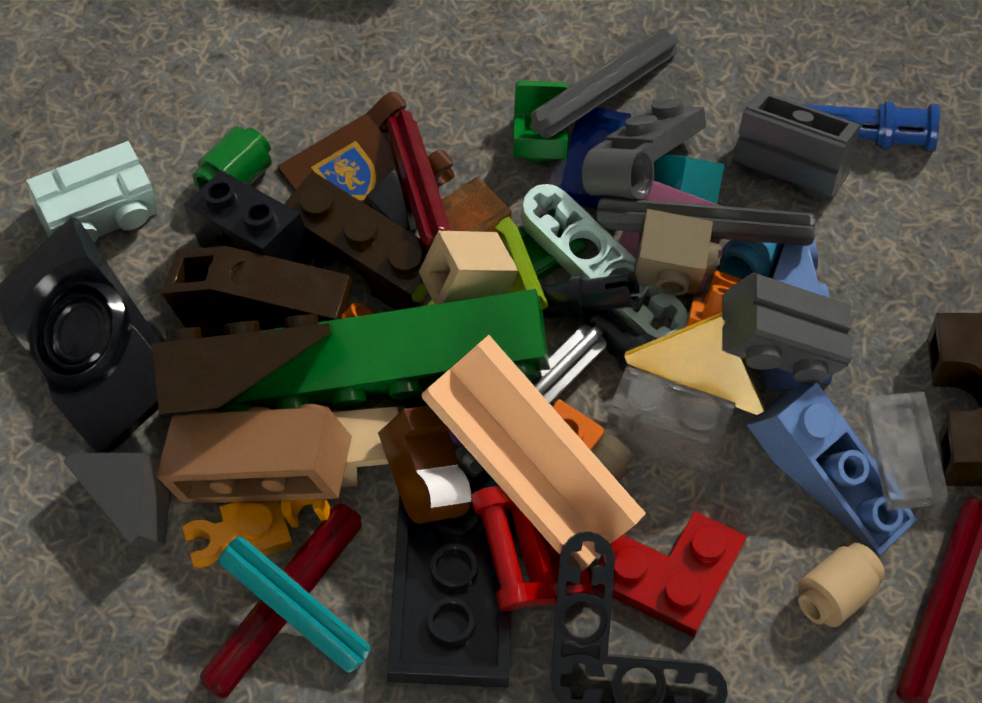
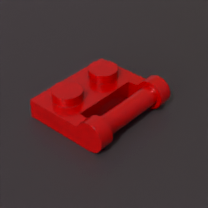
M500 486L484 488L471 494L475 514L482 515L501 588L496 592L500 611L556 604L560 554ZM511 509L530 583H524L505 510ZM587 568L580 573V585L567 581L566 594L581 591L594 594Z

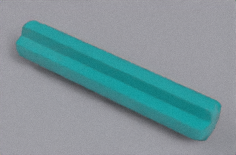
M237 536L222 551L218 562L223 568L343 670L351 673L364 662L371 650L370 645L244 537Z

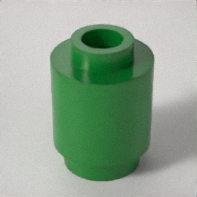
M234 126L198 161L199 169L193 173V180L197 187L201 189L222 170L251 186L272 165L269 155L271 146L266 138L254 128L248 127L245 130Z

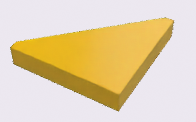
M722 312L625 352L624 357L627 364L755 415L765 411V406L744 359L722 351V327L726 323L725 320H722Z

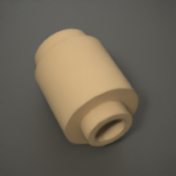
M853 543L849 547L841 546L798 582V602L801 610L816 624L821 625L825 623L829 627L840 626L879 592L880 582L885 578L883 564L877 555L863 544Z

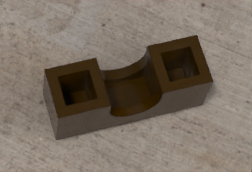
M313 171L284 203L300 213L314 259L327 267L336 258L346 262L366 280L370 287L371 295L394 310L427 306L432 298L419 274V270L428 253L425 243L421 242L420 238Z
M936 313L927 338L933 387H956L973 396L979 405L978 409L972 411H948L939 433L944 486H982V313Z

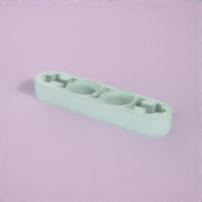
M543 184L530 189L525 195L520 215L523 228L545 251L555 257L556 261L571 276L585 274L591 279L623 274L629 271L634 272L635 258L564 190L554 185ZM537 206L544 210L550 206L556 209L554 218L548 214L541 218L536 216ZM559 227L565 230L560 238L557 237ZM577 238L590 239L598 247L599 254L592 259H581L571 252L569 244ZM638 284L640 293L631 295V297L638 296L640 298L637 307L611 309L616 317L639 335L647 333L654 340L685 328L688 314L684 305L674 295H668L659 291L656 287ZM645 297H650L648 307L643 304L639 312L636 313L634 310L639 308ZM668 316L673 320L670 329L663 326L656 330L651 326L654 317L660 320Z

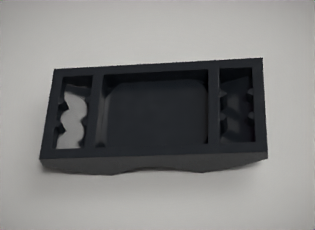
M71 216L0 283V311L8 331L30 354L44 374L55 405L96 453H110L159 409L151 343H158L160 341L79 219Z

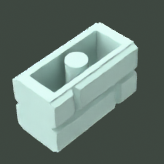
M129 141L26 180L32 205L48 238L71 216L79 219L95 243L99 236L120 228L122 230L136 229L142 226L150 216L157 214L151 183L143 167L139 164Z

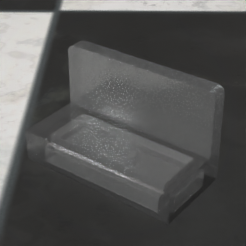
M925 392L867 397L864 409L886 509L896 510L922 507L926 524L938 523L948 497V490Z

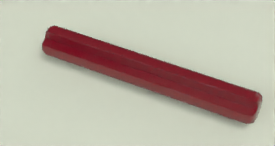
M400 110L397 116L388 117L386 128L420 240L425 243L426 249L429 251L438 231L452 230L417 122L413 120L411 112Z
M977 497L966 498L961 507L901 676L896 694L900 700L906 703H927L931 696L982 549V501Z
M343 503L335 505L330 511L328 520L321 522L283 571L310 593L361 529V516ZM260 599L201 672V684L217 697H228L287 621Z

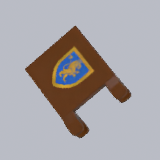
M397 92L387 93L366 114L278 165V169L294 190L313 171L361 202L364 201L367 194L395 170L402 195L408 200L393 147L383 134V132H387L386 120L388 117L397 116L400 110H404L407 107L406 101ZM444 150L434 151L428 156L438 187L455 177L454 171L451 169L453 161Z

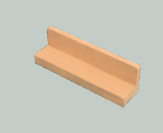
M490 335L485 337L422 393L423 400L559 554L567 539L578 532L591 531L598 533L611 544L635 526L646 514ZM585 541L581 551L571 552L569 560L570 563L579 565L581 573L597 558L599 553H596L594 550V542Z

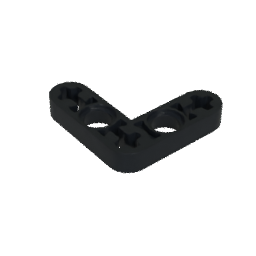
M584 531L569 537L562 546L559 558L550 676L552 691L557 700L561 703H662L667 689L664 670L673 669L676 670L673 682L680 684H691L695 680L696 673H704L706 682L709 685L716 686V692L714 696H705L703 703H725L728 695L727 683L719 670L709 663L693 660L608 654L615 567L614 551L610 543L598 533ZM585 541L594 542L595 552L604 554V564L593 566L591 574V586L604 584L602 597L585 591L566 594L567 581L580 585V567L575 563H570L569 557L571 552L581 551ZM577 602L591 603L600 613L599 627L589 636H576L565 625L567 610ZM581 663L585 665L586 675L605 677L603 665H616L611 678L614 699L613 701L600 700L604 688L599 686H586L583 689L582 696H571L570 686L560 683L561 675L572 673L573 664ZM633 668L649 670L656 680V688L653 695L643 702L630 701L621 691L623 676ZM672 692L674 703H693L690 695Z

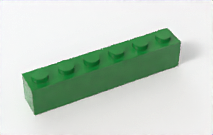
M536 289L318 322L319 324H331L333 334L226 407L207 410L223 413L247 411L252 407H264L271 410L296 409L304 404L332 402L335 408H353L366 404L367 397L389 394V398L394 400L417 398L422 396L423 388L430 387L488 335L491 336L530 381L538 377L537 371L550 370L542 304Z

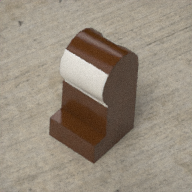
M429 406L403 409L378 432L404 508L408 516L419 524L465 516L471 503L469 481L465 473L458 467L459 461L448 432L450 429Z

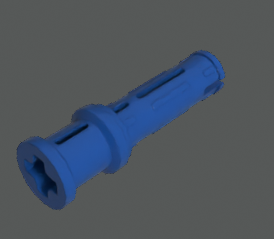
M889 101L879 104L878 109L802 104L860 124L861 129L858 139L876 140V145L881 146V148L889 149L892 144L923 145L926 151L936 150L940 120L938 104H929L927 109L895 107L894 102Z

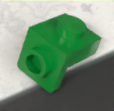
M516 82L513 157L526 158L537 163L549 162L553 159H567V127L549 139H543L538 132L533 133L530 128L532 123L531 112L566 90L568 85L565 82Z

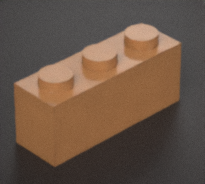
M304 404L296 409L271 410L264 407H252L247 411L220 413L214 410H201L197 414L172 415L156 477L181 502L193 504L339 498L352 436L328 407L316 404Z

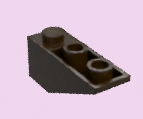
M229 246L177 250L161 294L185 328L201 327V335L225 333L224 324L259 321L260 330L284 328L283 318L290 316L318 314V322L341 319L353 280L347 274Z
M318 314L284 317L283 329L260 331L259 321H244L224 324L225 335L202 338L201 327L165 331L167 342L151 343L159 414L226 407L333 334L332 325L329 323L319 324Z

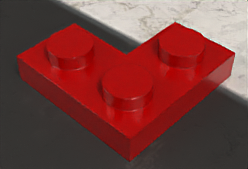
M696 511L693 512L669 557L625 535H621L610 544L615 558L612 597L695 638L744 547L747 536ZM604 554L600 559L598 565L604 564ZM604 584L592 586L601 592L604 590Z

